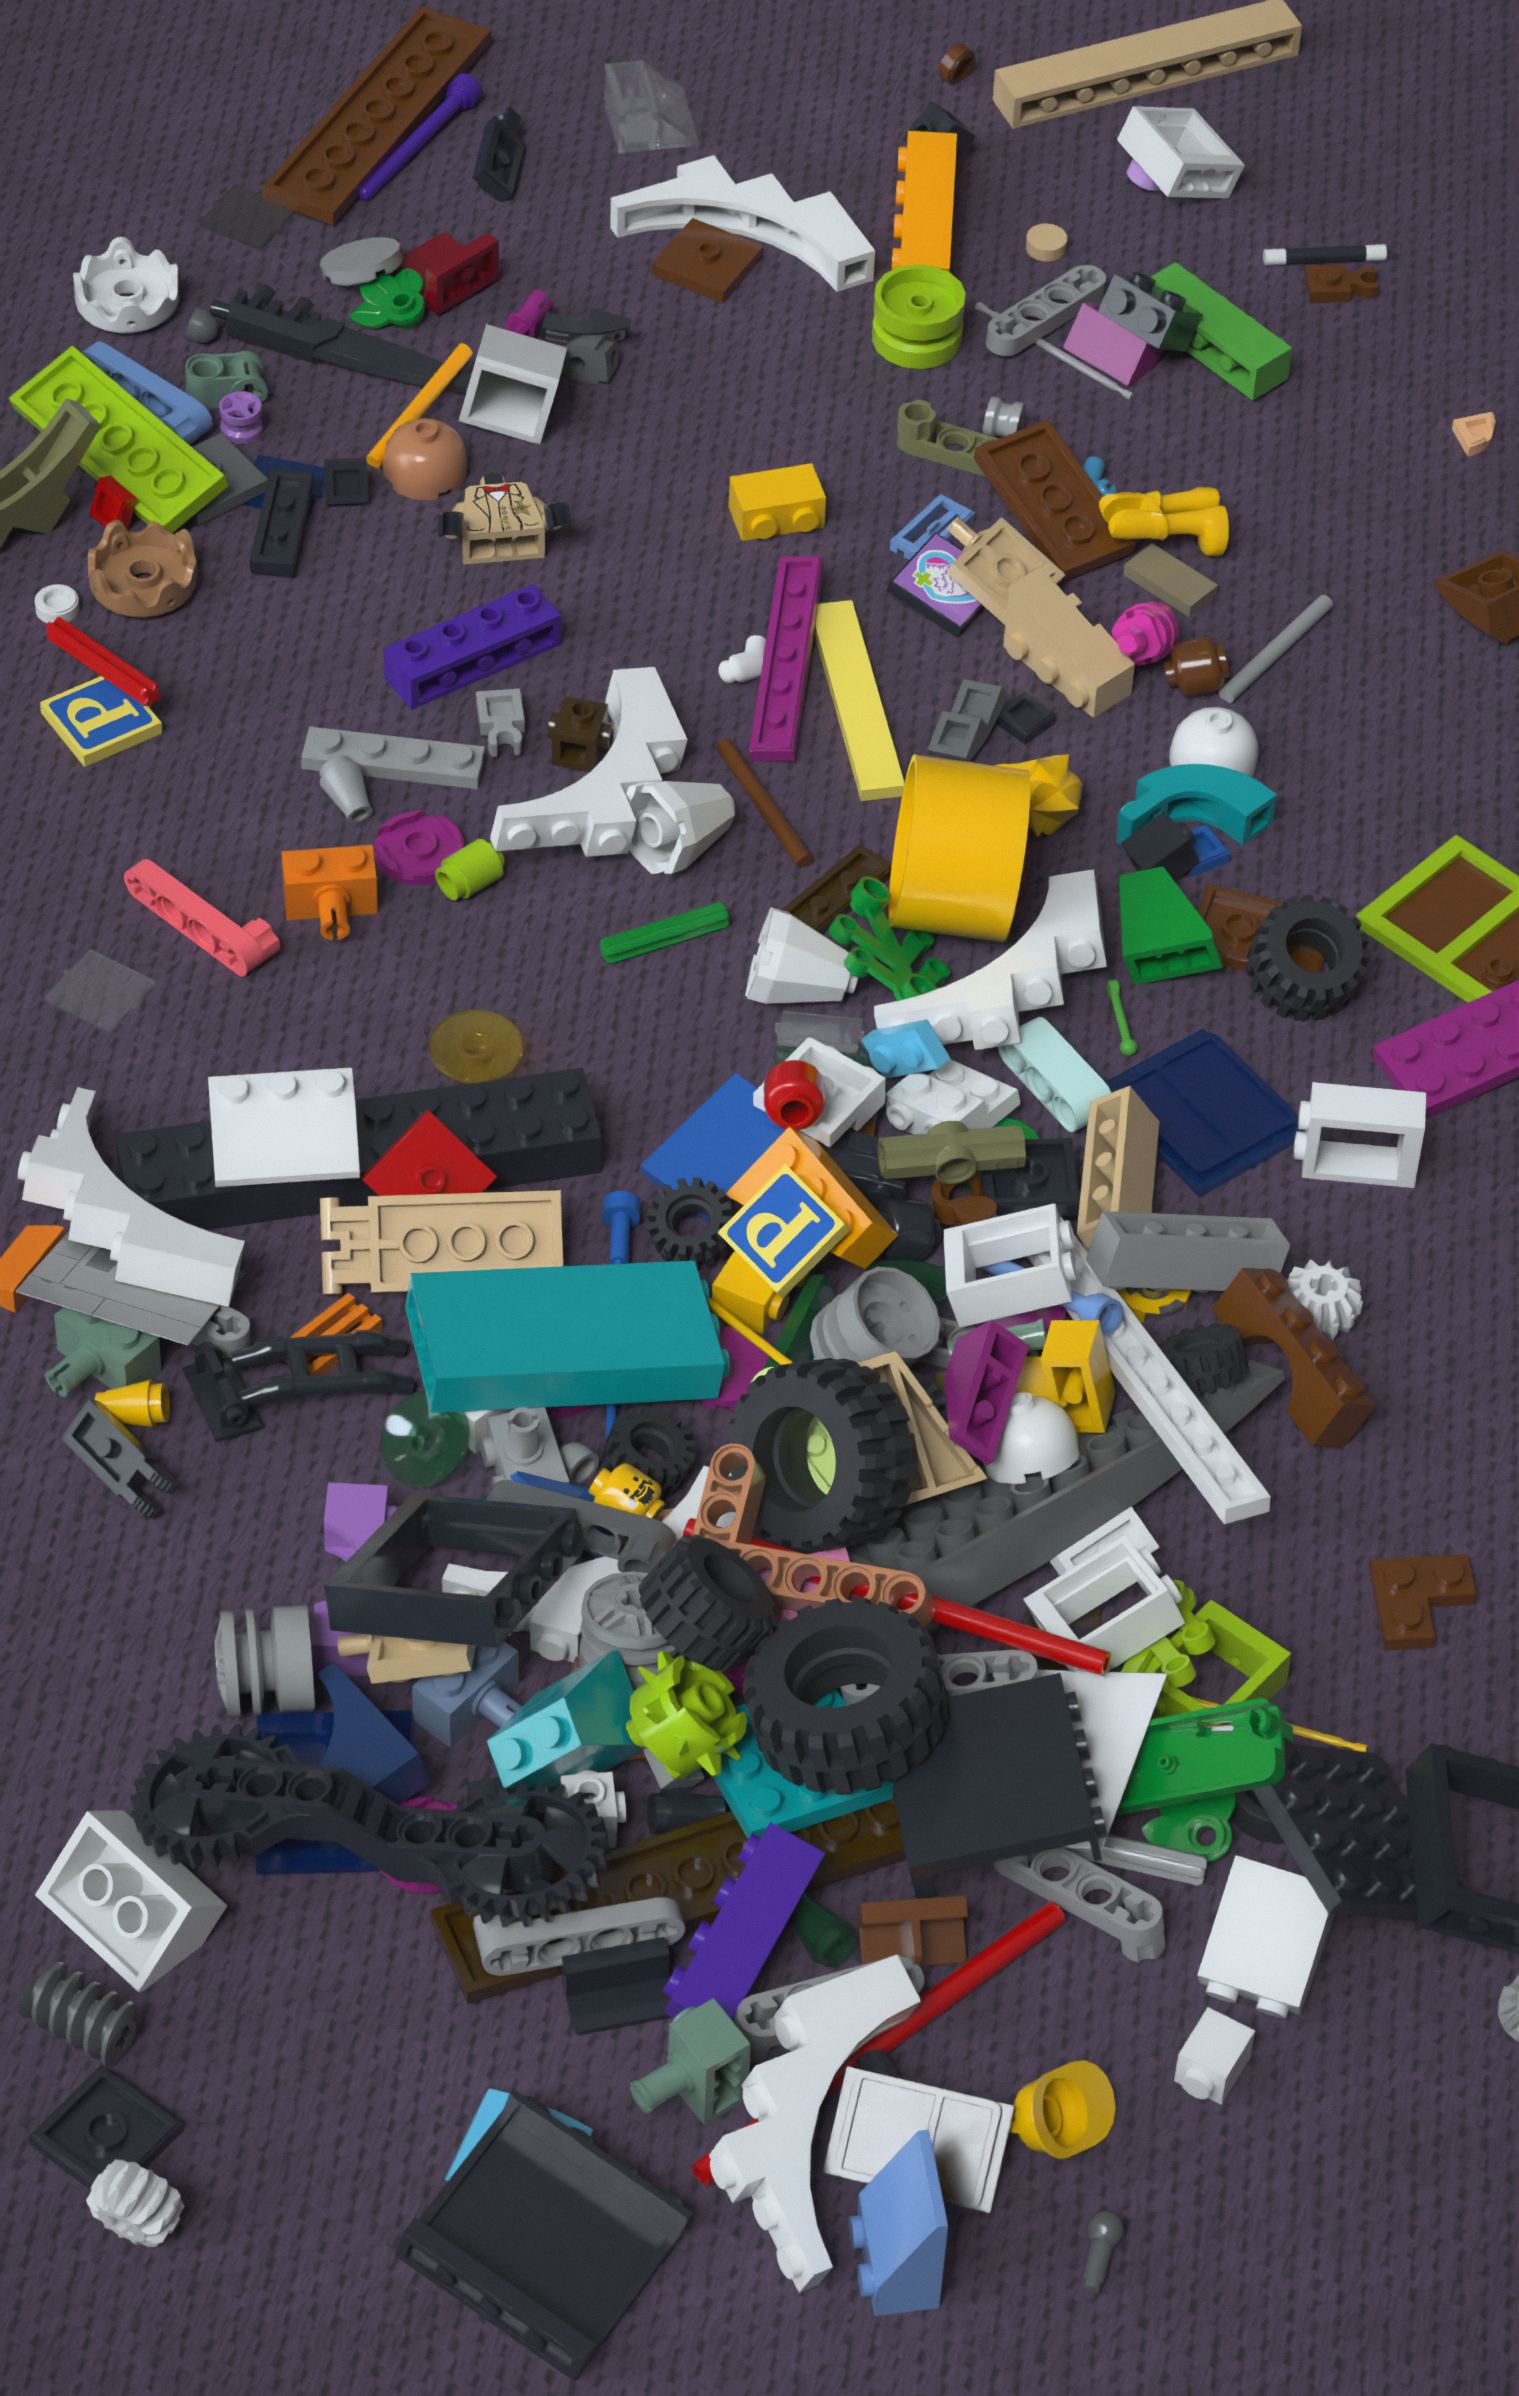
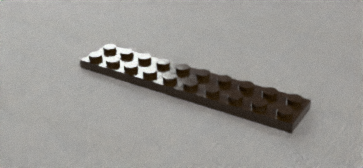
M894 1790L893 1799L790 1832L825 1853L803 1893L906 1859ZM731 1811L611 1850L610 1854L605 1855L608 1870L598 1872L601 1884L599 1887L584 1886L588 1898L585 1902L574 1898L568 1900L570 1913L651 1898L667 1897L674 1899L678 1903L685 1925V1932L697 1929L702 1920L712 1924L721 1910L720 1907L713 1904V1901L727 1876L737 1881L746 1864L737 1859L748 1839ZM563 1867L554 1869V1873L548 1883L555 1884L564 1878L568 1872ZM503 1889L502 1895H521L522 1891ZM449 1903L430 1910L432 1926L467 2005L562 1973L561 1965L511 1975L497 1976L490 1974L484 1969L473 1927L474 1917L480 1915L479 1911L467 1916L464 1913L462 1903L455 1906ZM557 1907L550 1910L551 1916L566 1914ZM539 1914L532 1915L531 1920L541 1918ZM608 1929L600 1932L597 1935L609 1934L616 1931L617 1929ZM557 1938L545 1944L558 1943L566 1938Z

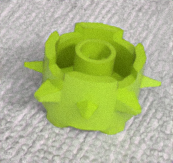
M666 1651L658 1653V1672L656 1674L639 1665L637 1670L645 1682L637 1687L630 1697V1714L632 1719L626 1723L628 1734L636 1745L647 1747L657 1760L663 1763L666 1771L674 1779H684L689 1774L696 1773L702 1768H705L712 1776H719L721 1774L722 1753L738 1761L741 1757L733 1745L739 1742L745 1734L747 1717L745 1711L737 1715L735 1707L728 1696L735 1689L719 1669L717 1671L708 1669L701 1664L685 1660L683 1655L674 1659Z

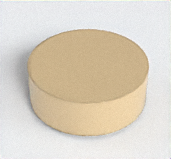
M1038 224L1028 230L1026 251L1032 258L1040 261H1055L1064 256L1067 246V234L1062 228L1053 224Z

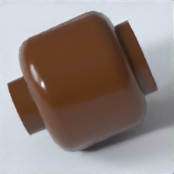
M1209 636L1174 644L1171 648L1172 660L1163 662L1169 687L1178 686L1181 694L1186 698L1218 692L1224 687V678L1230 677L1223 644H1215L1214 640Z

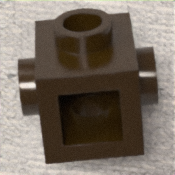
M565 696L559 713L553 712L551 714L547 735L548 739H552L553 765L590 772L598 765L602 750H610L614 736V724L608 723V704Z

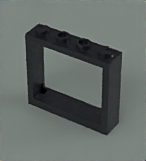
M412 1493L324 1584L331 1631L498 1648L582 1554L584 1537L579 1536L576 1509ZM430 1546L523 1555L487 1596L392 1587Z
M1431 1743L1405 1769L1419 1928L1519 1954V1903L1458 1887L1449 1790L1519 1809V1767L1499 1762L1493 1758H1484L1455 1750L1449 1746Z

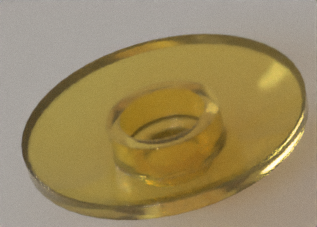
M467 1010L450 1015L435 1027L429 1040V1053L436 1068L449 1078L465 1083L491 1081L502 1078L516 1067L522 1055V1038L518 1029L507 1018L490 1011Z

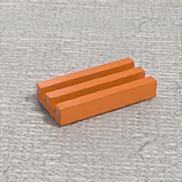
M347 1293L290 1338L344 1334L358 1322L361 1325L355 1330L381 1331L382 1319L376 1314L371 1317L369 1315V1308L362 1303L357 1306L355 1304V1297ZM336 1354L321 1355L309 1365L310 1375H323L338 1364ZM307 1356L308 1361L314 1356ZM285 1358L283 1361L289 1365L288 1358Z

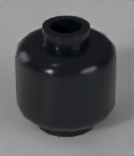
M890 1198L884 1200L877 1208L879 1214L898 1234L880 1254L884 1259L899 1261L923 1260L929 1255L933 1245L939 1243L942 1232L941 1221L938 1217H934L931 1206L924 1200Z

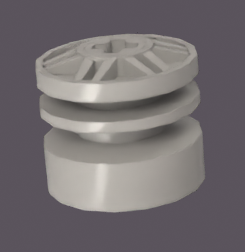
M876 1267L864 1272L842 1294L837 1295L831 1303H828L820 1310L812 1321L810 1340L816 1360L844 1358L857 1362L885 1352L896 1351L909 1368L927 1355L938 1341L940 1321L936 1305L927 1290L917 1280L896 1268Z
M636 1571L614 1573L597 1580L585 1592L581 1611L582 1639L579 1650V1669L612 1650H618L633 1690L645 1682L637 1670L639 1665L656 1674L658 1672V1653L660 1651H666L674 1659L683 1655L662 1637L648 1619L639 1599L641 1595L638 1592L641 1581L648 1573Z
M307 1604L274 1606L270 1630L262 1631L259 1629L254 1609H245L247 1632L238 1633L234 1632L233 1610L220 1611V1622L216 1638L214 1639L218 1691L226 1706L228 1718L241 1717L239 1694L251 1693L253 1716H260L262 1714L264 1692L275 1691L281 1714L315 1711Z

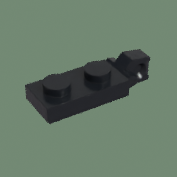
M508 107L498 117H493L485 126L472 179L478 183L482 190L490 193L499 202L505 201L513 194L525 145L516 136L521 116L511 107Z

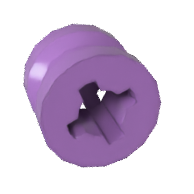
M236 391L227 394L220 401L219 413L222 418L220 431L230 442L248 443L256 440L261 435L262 421L260 416L262 406L259 398L246 391Z

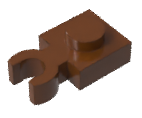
M1346 264L1305 265L1304 279L1309 304L1350 303L1351 295L1354 294L1365 299L1376 298L1379 284L1375 283L1376 269L1363 267L1355 272H1347Z

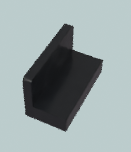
M665 1937L562 1956L561 1984L576 2035L581 2036L672 2018L663 2013L671 1999L670 1996L662 1992L670 1979V1953Z

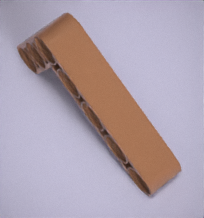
M738 1443L727 1444L715 1452L710 1463L692 1535L696 1534L707 1539L711 1538L728 1547L743 1558L756 1572L763 1568H772V1574L765 1582V1585L771 1591L777 1608L798 1611L811 1605L814 1609L824 1606L825 1600L839 1598L841 1603L852 1602L848 1600L850 1592L859 1585H869V1591L864 1598L869 1599L873 1605H877L879 1601L897 1607L899 1600L904 1595L909 1593L919 1594L918 1600L913 1607L907 1610L898 1609V1612L905 1611L919 1621L922 1628L932 1620L935 1613L933 1598L924 1583L912 1573L750 1545L765 1487V1473L755 1456L746 1446ZM740 1465L748 1466V1470L742 1478L728 1480L730 1472L735 1467ZM728 1512L736 1513L734 1521L729 1526L716 1528V1523L723 1514ZM812 1576L821 1577V1581L815 1590L809 1593L800 1592V1587L807 1578Z

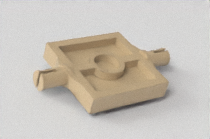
M959 516L946 529L965 546L962 555L952 563L947 573L1004 625L1006 622L1008 588L1010 584L1046 562L1055 571L1054 576L1051 578L1057 585L1066 575L1002 517L992 527L979 533L973 531Z
M470 1593L468 1595H478V1593ZM369 1634L338 1637V1651L341 1658L369 1654L367 1670L372 1684L389 1681L404 1682L412 1678L435 1675L452 1676L460 1672L471 1671L476 1647L473 1645Z

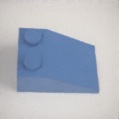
M921 2130L916 2132L859 2193L857 2215L849 2216L848 2223L852 2249L862 2248L864 2263L857 2266L861 2297L871 2296L874 2316L939 2308L948 2223L929 2130Z

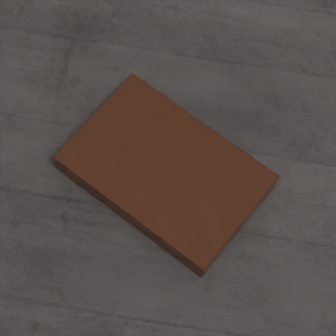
M1210 883L1207 884L1197 912L1213 933L1223 960V966L1246 971V965L1249 961V958H1247L1248 949L1264 918L1268 916L1270 910L1276 905L1281 907L1283 902ZM1305 945L1287 946L1289 956L1299 967L1310 972L1321 973L1325 958L1317 950Z

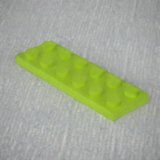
M74 346L68 348L9 397L13 408L40 432L46 428L66 399L78 401L101 425L78 465L97 481L99 477L111 475L137 498L133 513L147 525L149 522L155 521L161 524L167 531L173 533L229 486L223 473Z

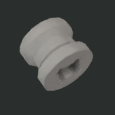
M992 396L985 414L983 434L992 437H1004L1022 430L1026 414V404L1016 401L1011 405L1004 403L1002 398Z

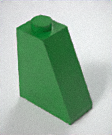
M1163 866L1119 875L1123 958L1133 984H1144L1223 968V960L1211 929Z

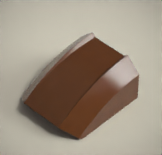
M1501 550L1433 582L1446 601L1460 615L1481 631L1506 645L1510 639L1519 636V556Z

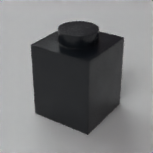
M1165 811L1121 842L1131 865L1137 872L1163 866L1175 881L1200 863L1193 848V845L1198 841L1191 829L1182 820L1176 824Z

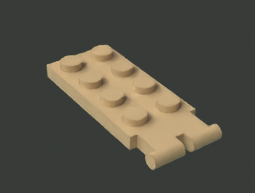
M561 1190L368 1196V1206L339 1207V1198H320L321 1241H340L341 1251L322 1252L323 1295H341L342 1285L371 1284V1294L407 1293L410 1273L563 1266Z

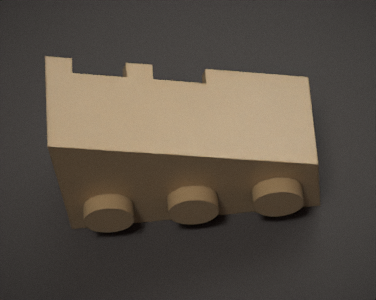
M1046 562L1009 585L1003 647L1006 648L1012 658L1021 660L1035 671L1041 681L1046 684L1050 683L1063 693L1073 706L1082 708L1094 718L1132 693L1135 664L1128 656L1120 652L1118 644L1100 623L1093 627L1077 609L1082 602L1074 593L1068 596L1064 594L1051 577L1054 576L1055 571Z
M896 1351L885 1352L857 1361L860 1367L867 1366L877 1372L881 1377L879 1383L888 1382L898 1395L895 1399L897 1405H903L909 1415L910 1421L906 1422L909 1434H915L917 1448H912V1461H917L915 1478L909 1479L908 1486L913 1489L907 1504L987 1479L984 1472L975 1464L967 1451L949 1439L947 1423Z

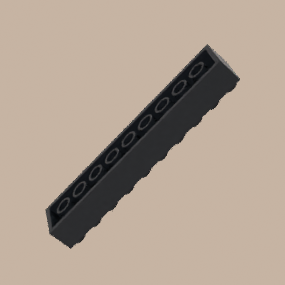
M583 1067L355 1100L360 1178L215 1187L211 1121L115 1134L120 1181L154 1207L183 1222L204 1230L320 1214V1198H339V1207L368 1206V1196L379 1195L361 1177L427 1109L497 1176L485 1190L601 1173V1134Z

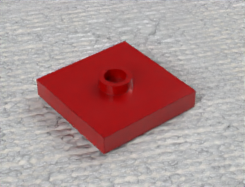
M427 1109L361 1179L379 1196L482 1193L497 1176Z

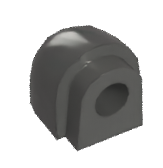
M588 334L577 337L565 345L567 350L562 372L566 377L597 385L601 381L608 382L619 362V345L617 342L610 341V338L606 335Z

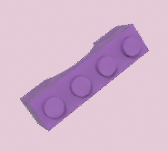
M328 1482L324 1515L325 1551L347 1561L397 1510V1506L388 1505V1485ZM326 1601L314 1604L310 1640L313 1673L320 1672L334 1662L345 1675L369 1676L367 1670L369 1654L340 1657L338 1637L358 1635L360 1633L331 1631Z

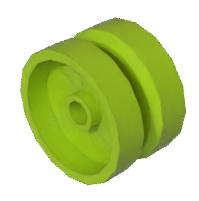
M912 264L900 266L885 273L877 282L874 295L872 342L876 351L887 361L904 368L926 369L938 367L952 360L961 349L966 293L961 282L950 272L931 265Z

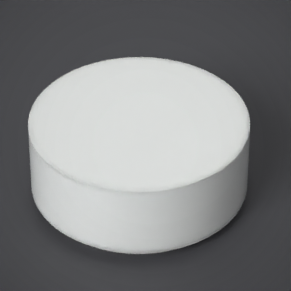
M60 584L50 585L41 589L35 596V610L38 618L46 623H53L57 617H62L68 622L73 620L79 613V599L76 591Z

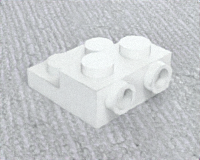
M808 1037L785 1060L806 1061L815 1066L823 1076L826 1096L824 1113L816 1124L799 1131L828 1147H831L849 1127L858 1131L885 1103V1077L879 1075L874 1069L863 1066L842 1055L834 1047L826 1046L811 1037ZM763 1083L753 1093V1105L765 1112Z
M951 1059L929 1075L922 1072L907 1075L885 1093L886 1113L889 1122L896 1128L905 1130L913 1135L927 1134L928 1130L934 1125L949 1120L964 1123L968 1130L992 1128L1020 1105L1018 1089Z

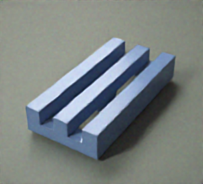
M940 494L890 540V550L895 553L901 550L904 552V558L910 560L935 532L952 543L956 538L949 531H946L948 526L958 516L968 526H971L975 521V512ZM944 509L949 510L942 518L931 523L927 527V531L915 543L910 542Z

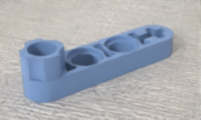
M101 341L95 342L82 352L86 358L187 444H192L212 429V417L201 402Z

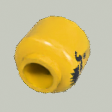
M627 1463L617 1466L613 1472L606 1468L602 1469L588 1491L589 1494L595 1497L593 1503L652 1519L658 1518L665 1505V1502L660 1499L662 1492L660 1484Z

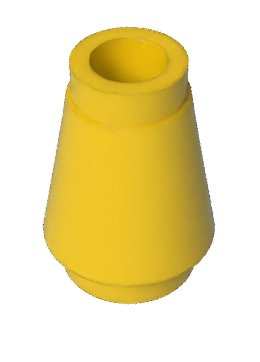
M150 1379L107 1390L106 1392H97L95 1395V1400L100 1401L121 1424L156 1428L157 1423H165L169 1420L170 1399L165 1383L155 1384V1381Z

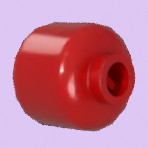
M789 1060L774 1066L767 1074L763 1087L764 1107L766 1115L773 1124L782 1129L791 1127L795 1130L807 1129L816 1124L823 1115L826 1104L824 1079L818 1069L806 1061Z

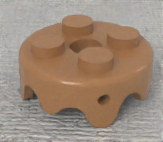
M114 520L106 526L103 538L98 546L90 548L88 551V579L91 592L99 603L117 614L143 618L159 616L183 605L196 588L198 576L193 542L186 529H182L174 535L161 524L153 521L149 522L142 531L134 533L129 532L122 521ZM139 573H149L152 575L148 578L134 577Z

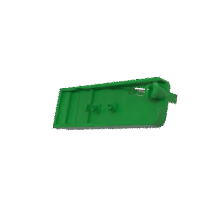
M1264 1698L1152 1719L1147 1727L1115 1816L1257 1789L1270 1784H1278L1285 1774L1284 1742H1294L1293 1727L1283 1722V1715L1279 1706ZM1231 1722V1725L1204 1726L1201 1724Z

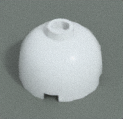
M1221 707L1199 709L1192 712L1177 726L1170 747L1171 766L1183 764L1216 765L1236 770L1253 778L1259 757L1256 733L1249 722L1233 710Z
M1016 1393L1010 1406L994 1461L988 1465L983 1463L986 1474L992 1480L1007 1484L1027 1483L1025 1474L1041 1471L1042 1479L1053 1477L1067 1470L1078 1460L1079 1441L1077 1432L1069 1415L1059 1404L1043 1397L1032 1396L1030 1393Z

